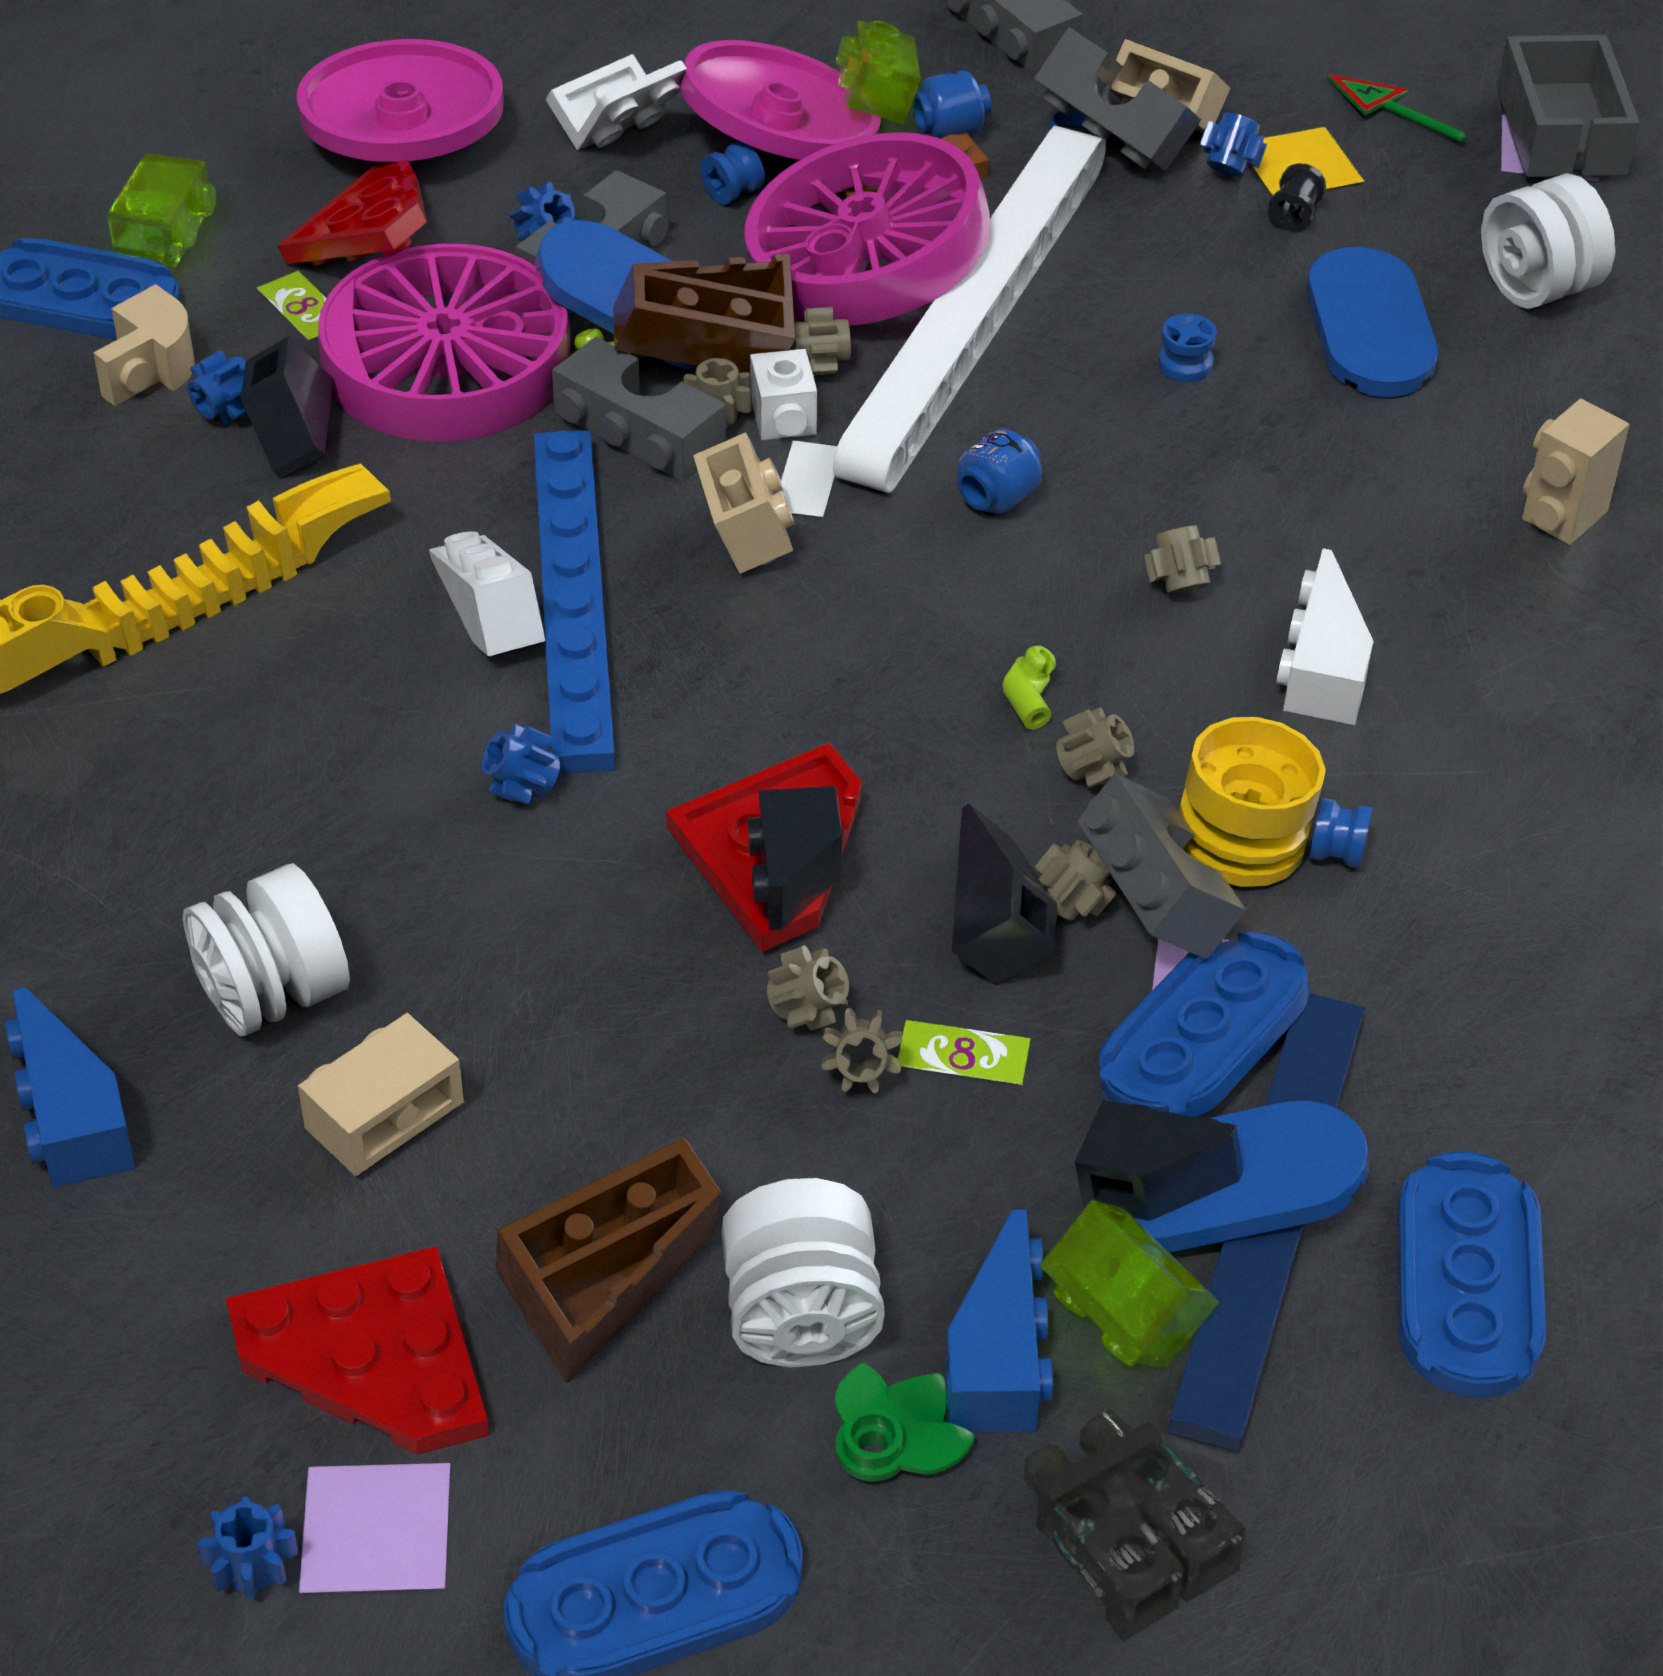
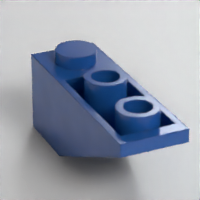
M26 987L12 990L17 1017L4 1021L13 1060L25 1057L27 1068L15 1070L14 1076L22 1111L35 1109L36 1120L23 1123L32 1164L46 1161L52 1188L136 1169L115 1073Z
M1027 1210L1011 1211L948 1328L945 1361L948 1423L959 1425L970 1432H1036L1039 1403L1052 1402L1053 1377L1051 1358H1038L1037 1341H1047L1046 1297H1033L1032 1281H1042L1041 1238H1029Z

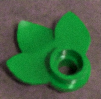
M860 1363L843 1378L837 1388L835 1407L843 1425L836 1436V1457L841 1467L857 1479L882 1481L895 1476L901 1470L924 1475L943 1472L959 1463L973 1446L975 1437L972 1432L959 1425L944 1422L947 1392L945 1379L942 1374L934 1373L912 1377L887 1386L874 1369L865 1363ZM875 1445L882 1448L883 1451L867 1452L861 1448Z

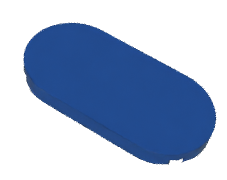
M572 220L552 227L544 235L535 258L536 271L540 270V274L544 278L543 287L555 301L614 334L613 306L632 265L670 262L671 260L609 226L588 220ZM661 359L671 365L684 369H697L698 367L696 365Z
M24 238L12 241L13 248L0 252V318L117 339L112 307L155 284L181 303L177 280L172 278L171 271L163 264L148 258L40 238Z
M1346 247L1332 250L1314 261L1308 276L1307 297L1326 363L1332 375L1343 384H1345L1346 379L1358 384L1357 391L1375 397L1408 395L1419 390L1424 380L1429 379L1430 381L1435 373L1438 347L1411 269L1403 261L1389 253L1366 247Z
M1241 932L1238 933L1239 940H1229L1223 943L1221 941L1207 959L1189 952L1110 1034L1102 1045L1099 1055L1100 1082L1106 1099L1129 1105H1145L1155 1110L1192 1117L1201 1116L1216 1107L1304 1011L1309 1000L1310 986L1308 972L1304 967V960L1299 951L1289 942L1270 934Z
M1288 1101L1212 1117L1219 1122L1237 1125L1243 1173L1239 1182L1151 1221L1098 1210L1093 1211L1099 1226L1107 1235L1115 1241L1116 1236H1118L1122 1240L1131 1242L1132 1249L1147 1253L1175 1252L1316 1222L1341 1212L1352 1202V1194L1358 1190L1360 1184L1363 1188L1369 1176L1366 1139L1359 1125L1346 1113L1330 1105L1313 1101Z
M1457 1151L1442 1153L1428 1159L1427 1165L1418 1169L1416 1173H1414L1415 1169L1405 1179L1397 1207L1399 1341L1403 1353L1412 1367L1433 1385L1460 1396L1474 1398L1499 1396L1517 1389L1533 1375L1538 1367L1546 1341L1540 1205L1535 1192L1528 1183L1523 1180L1521 1185L1515 1177L1509 1174L1510 1167L1496 1158L1474 1152Z
M729 1490L701 1494L552 1543L528 1558L519 1569V1577L513 1582L511 1590L510 1587L504 1601V1621L509 1646L521 1665L534 1676H632L750 1636L777 1622L795 1601L802 1582L803 1554L801 1541L794 1525L781 1510L767 1501L765 1507L759 1502L748 1500V1494Z

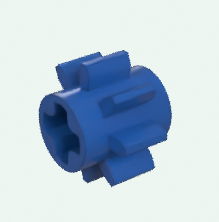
M1224 113L1219 125L1208 121L1199 144L1204 147L1203 152L1209 154L1206 162L1207 165L1219 172L1232 176H1242L1247 165L1259 168L1267 146L1263 142L1264 137L1257 135L1260 125L1256 121L1236 113Z
M547 182L536 189L531 186L518 193L516 196L522 207L509 213V217L514 220L519 241L525 240L548 221L560 224L566 221L579 220V217L575 215V209L570 200L572 196L554 190L552 182Z
M219 350L190 368L196 379L188 383V395L196 410L203 417L213 419L219 415L223 424L227 425L247 413L241 400L246 364L243 358L234 356L227 360L223 351Z
M517 724L512 725L510 733L505 731L496 733L487 743L481 760L483 773L494 778L488 791L513 803L519 801L526 805L529 804L532 795L542 797L547 794L555 784L560 770L559 757L547 750L553 737L528 725L523 728Z
M247 1496L242 1497L240 1503L228 1507L222 1513L212 1511L209 1514L215 1537H205L197 1541L202 1565L212 1566L210 1572L216 1591L219 1592L230 1585L235 1590L245 1592L248 1599H254L256 1592L264 1590L273 1582L282 1585L286 1582L281 1558H291L297 1555L298 1548L294 1530L284 1529L285 1523L280 1505H273L266 1510L259 1504L251 1503Z

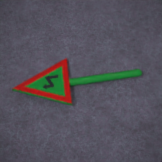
M1327 74V79L1364 115L1383 107L1392 113L1459 142L1466 139L1464 132L1393 102L1409 94V89Z

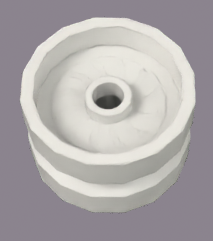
M1566 173L1534 184L1532 187L1527 186L1493 198L1484 212L1481 236L1487 267L1500 292L1514 305L1531 309L1563 298L1564 295L1568 296L1598 286L1604 282L1612 270L1615 257V239L1609 213L1597 191L1582 177Z

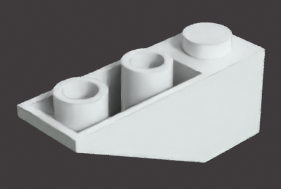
M462 532L445 538L444 546L429 549L431 560L472 642L487 656L545 641L531 572L485 535L479 536L478 532Z
M1323 548L1317 571L1305 570L1298 604L1307 606L1306 611L1294 610L1288 644L1296 645L1295 650L1284 648L1276 684L1287 686L1283 711L1355 725L1365 688L1373 639L1332 550Z

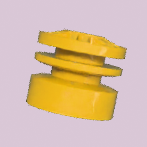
M1232 717L1211 724L1196 738L1185 781V789L1179 807V813L1194 833L1183 850L1202 864L1220 871L1228 884L1240 887L1268 886L1288 878L1301 865L1312 819L1320 796L1326 771L1320 751L1305 735L1283 723L1268 719Z

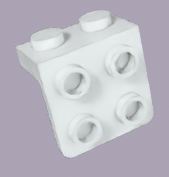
M632 54L552 89L545 100L577 151L594 143L600 148L618 139L625 129L633 125L643 129L658 121L664 115L662 108L666 102L680 91L678 84L687 68L683 61L680 60L646 75Z

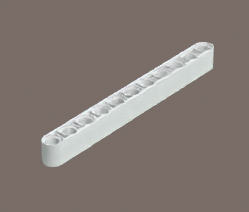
M1054 126L1049 131L990 218L989 240L977 264L958 284L934 300L844 432L834 457L833 473L836 478L886 493H891L1095 183L1105 157L1106 141L1104 138L1059 126Z

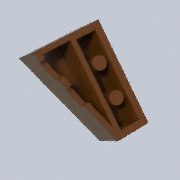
M774 254L771 262L746 263L744 257H729L724 265L699 266L697 260L633 264L613 306L614 350L696 366L708 359L722 358L733 362L738 368V374L748 372L750 375V354L788 351L795 340L790 254Z
M685 1137L497 1231L495 1270L566 1383L583 1368L715 1232L721 1190Z

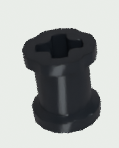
M1296 163L1284 170L1279 181L1280 190L1271 197L1268 216L1273 224L1280 229L1292 232L1302 231L1310 225L1313 219L1314 205L1322 199L1326 190V180L1317 168L1308 164Z

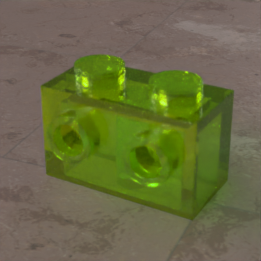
M857 20L852 37L844 35L836 59V64L842 66L838 84L844 87L846 107L904 124L921 79L915 38L900 33L898 28L884 21H873L870 24Z
M145 153L107 214L114 252L148 258L164 266L176 268L187 247L191 248L194 245L197 230L206 216H210L213 213L215 207L216 190L214 185L209 184L206 162Z
M1095 1200L1088 1204L1039 1265L1057 1283L1053 1293L1058 1300L1075 1314L1084 1318L1089 1316L1104 1331L1100 1340L1105 1348L1129 1366L1141 1363L1166 1368L1219 1304V1301L1124 1208Z

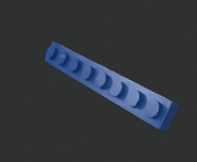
M562 430L550 433H534L550 732L553 737L551 750L552 753L559 757V773L615 770L590 430Z

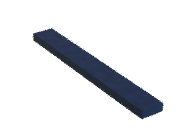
M1310 993L1304 1011L1289 1027L1265 1106L1288 1101H1313L1338 1109L1362 1025L1365 1007ZM1304 1224L1223 1242L1172 1409L1168 1433L1235 1452L1240 1451Z

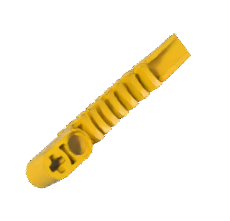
M357 464L320 476L273 497L277 521L268 513L261 502L257 501L247 506L253 541L234 521L223 527L228 553L223 554L211 538L199 544L203 561L202 565L196 567L187 553L174 559L177 577L170 579L161 565L148 571L152 587L148 591L142 587L133 574L121 580L125 596L124 602L117 597L106 581L92 587L95 599L85 604L64 599L59 590L47 585H33L0 600V694L21 685L87 649L105 667L116 661L113 647L122 648L132 656L142 651V643L151 638L156 643H159L170 637L168 630L176 626L184 631L195 625L194 618L203 613L209 619L221 612L220 605L230 601L233 606H236L247 600L246 592L255 589L260 594L272 588L271 580L281 577L284 581H287L297 576L296 568L307 563H313L324 543L341 526L358 516L391 502L390 491L362 464Z

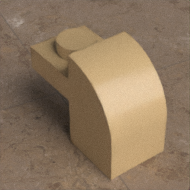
M155 284L111 308L117 340L93 353L101 396L112 405L117 406L158 382H161L173 392L184 385L192 375L190 368L195 365L188 315L184 306L176 298Z

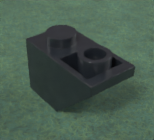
M289 336L246 361L241 392L242 403L273 472L280 478L289 475L301 467L307 468L312 466L321 456L325 455L333 378Z
M836 786L758 790V817H747V843L749 856H761L762 865H752L754 905L766 904L769 930H782L841 878L842 828Z
M1102 1100L1075 1160L1084 1208L1147 1221L1156 1219L1237 1183L1243 1173L1237 1125L1219 1122L1209 1117L1197 1118L1155 1110L1145 1105H1129L1108 1100Z

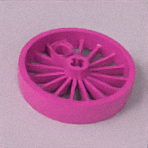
M882 133L857 137L833 144L804 157L780 173L763 189L754 201L745 223V242L750 263L771 262L774 254H790L794 319L805 322L804 311L807 308L833 307V320L847 319L849 326L890 319L913 311L940 297L958 284L973 269L981 258L990 235L988 203L981 179L971 159L961 149L945 140L916 133ZM863 185L879 187L877 193L864 192ZM855 187L856 194L849 196L844 201L835 195ZM816 203H821L832 214L811 209L810 207ZM879 257L884 258L889 264L881 267ZM869 260H871L872 270L865 271Z
M431 244L406 248L394 255L380 256L363 264L344 277L329 293L322 306L318 322L321 367L333 378L331 396L336 403L351 417L374 430L404 439L429 442L462 441L480 438L507 430L526 421L541 411L554 398L552 369L567 359L571 353L570 322L567 308L559 304L547 293L542 285L544 278L541 276L540 270L537 272L535 265L513 254L470 244ZM442 294H453L448 306L445 308ZM433 295L435 309L423 296ZM545 333H548L550 336L537 335V334H545ZM526 356L537 357L538 359L531 361L526 359ZM420 368L410 391L394 390V388ZM384 369L382 372H380V373H379L376 377H374L373 379H370V378H369V376H368L369 374H372V373H375V372H377V371H380V370ZM468 371L483 389L463 393L460 391L457 376ZM492 371H502L513 377L506 381H501ZM434 376L448 378L451 394L426 395Z

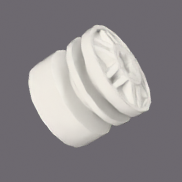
M294 863L286 864L248 881L246 894L249 912L242 902L230 891L214 896L213 909L206 902H200L185 908L183 911L182 920L185 935L199 981L228 1026L238 1036H246L260 1030L262 1016L268 1022H277L285 1018L287 1008L283 987L301 1007H310L347 990L349 986L350 975L347 958L331 915L317 889L306 874Z
M818 1178L786 1179L760 1186L735 1201L723 1216L721 1235L725 1273L730 1279L728 1301L729 1307L732 1310V1337L741 1351L762 1363L783 1367L823 1365L842 1360L867 1347L881 1332L885 1311L883 1298L879 1292L880 1276L873 1263L876 1248L871 1214L862 1195L841 1183Z

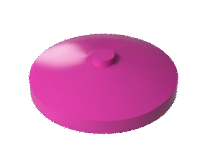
M423 39L378 41L343 50L315 65L303 77L297 90L300 124L304 132L314 142L343 156L379 162L422 160L462 149L489 133L500 120L504 108L502 79L490 61L478 53L458 45Z
M720 40L699 45L688 53L684 62L687 70L684 71L679 81L680 90L686 102L709 124L745 144L788 158L801 160L833 144L857 137L877 134L881 123L880 112L873 99L850 78L811 57L770 44L743 40Z

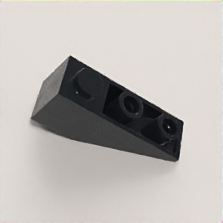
M968 804L962 808L952 952L964 964L973 967L997 985L1055 953L1057 902L1046 886L1038 880L1039 876L1012 837L972 805Z

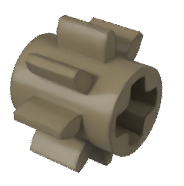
M833 307L807 308L804 311L805 322H794L795 340L792 344V350L806 349L813 376L835 374V372H838L837 361H847L851 357L848 320H833Z
M722 358L708 359L698 365L696 375L685 374V383L726 404V427L733 425L737 421L738 411L743 413L751 411L750 375L748 372L738 374V368L733 362Z
M1196 525L1168 530L1154 536L1157 549L1150 550V553L1144 555L1150 582L1165 581L1168 594L1201 588L1211 583L1208 570H1213L1215 566L1221 565L1215 537L1203 540V537L1200 538L1198 526Z
M1097 708L1093 711L1087 709L1063 721L1069 734L1058 739L1056 750L1060 764L1070 778L1076 781L1086 778L1088 787L1092 788L1099 784L1105 785L1114 773L1121 776L1127 775L1128 772L1122 761L1133 756L1134 741L1129 728L1119 716L1112 714L1105 717L1103 709Z
M1076 840L1071 847L1068 844H1064L1062 848L1053 843L1035 865V868L1042 874L1038 880L1046 886L1057 902V914L1065 919L1074 920L1079 913L1086 917L1089 912L1098 917L1116 895V892L1108 886L1112 881L1109 878L1111 873L1095 848L1085 841Z
M804 945L782 953L781 962L783 966L769 970L767 974L770 978L767 985V996L774 1012L779 1017L787 1020L789 1028L806 1024L812 1031L835 1023L833 1010L848 1005L846 997L849 992V980L843 965L834 957L829 956L826 948L810 953Z
M848 1008L845 1011L846 1026L841 1032L834 1028H825L822 1038L828 1044L837 1047V1050L827 1054L822 1059L821 1066L823 1070L839 1068L843 1074L842 1091L847 1092L855 1081L867 1082L869 1089L873 1093H877L879 1090L878 1076L884 1069L891 1073H899L901 1070V1062L896 1057L887 1054V1050L897 1047L902 1043L903 1035L901 1031H892L885 1034L881 1028L882 1011L879 1009L872 1014L870 1020H857L855 1012ZM863 1037L874 1041L873 1054L876 1057L866 1055L861 1063L850 1059L851 1047L848 1044L858 1046Z

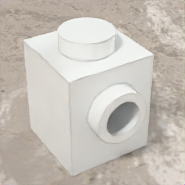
M806 349L750 354L751 402L761 441L817 435V389Z

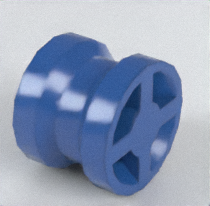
M741 141L729 145L724 154L714 152L704 157L700 164V174L707 192L713 200L722 205H727L737 200L740 192L750 194L760 189L764 183V169L758 154L752 146Z
M1191 313L1178 314L1166 320L1161 333L1164 346L1161 348L1158 359L1161 372L1165 376L1180 382H1196L1206 378L1211 373L1214 358L1211 349L1214 348L1217 337L1215 325L1209 319Z
M1322 797L1310 851V859L1323 861L1327 857L1332 856L1343 859L1349 867L1360 869L1373 807L1359 805L1351 810L1340 807L1334 799Z

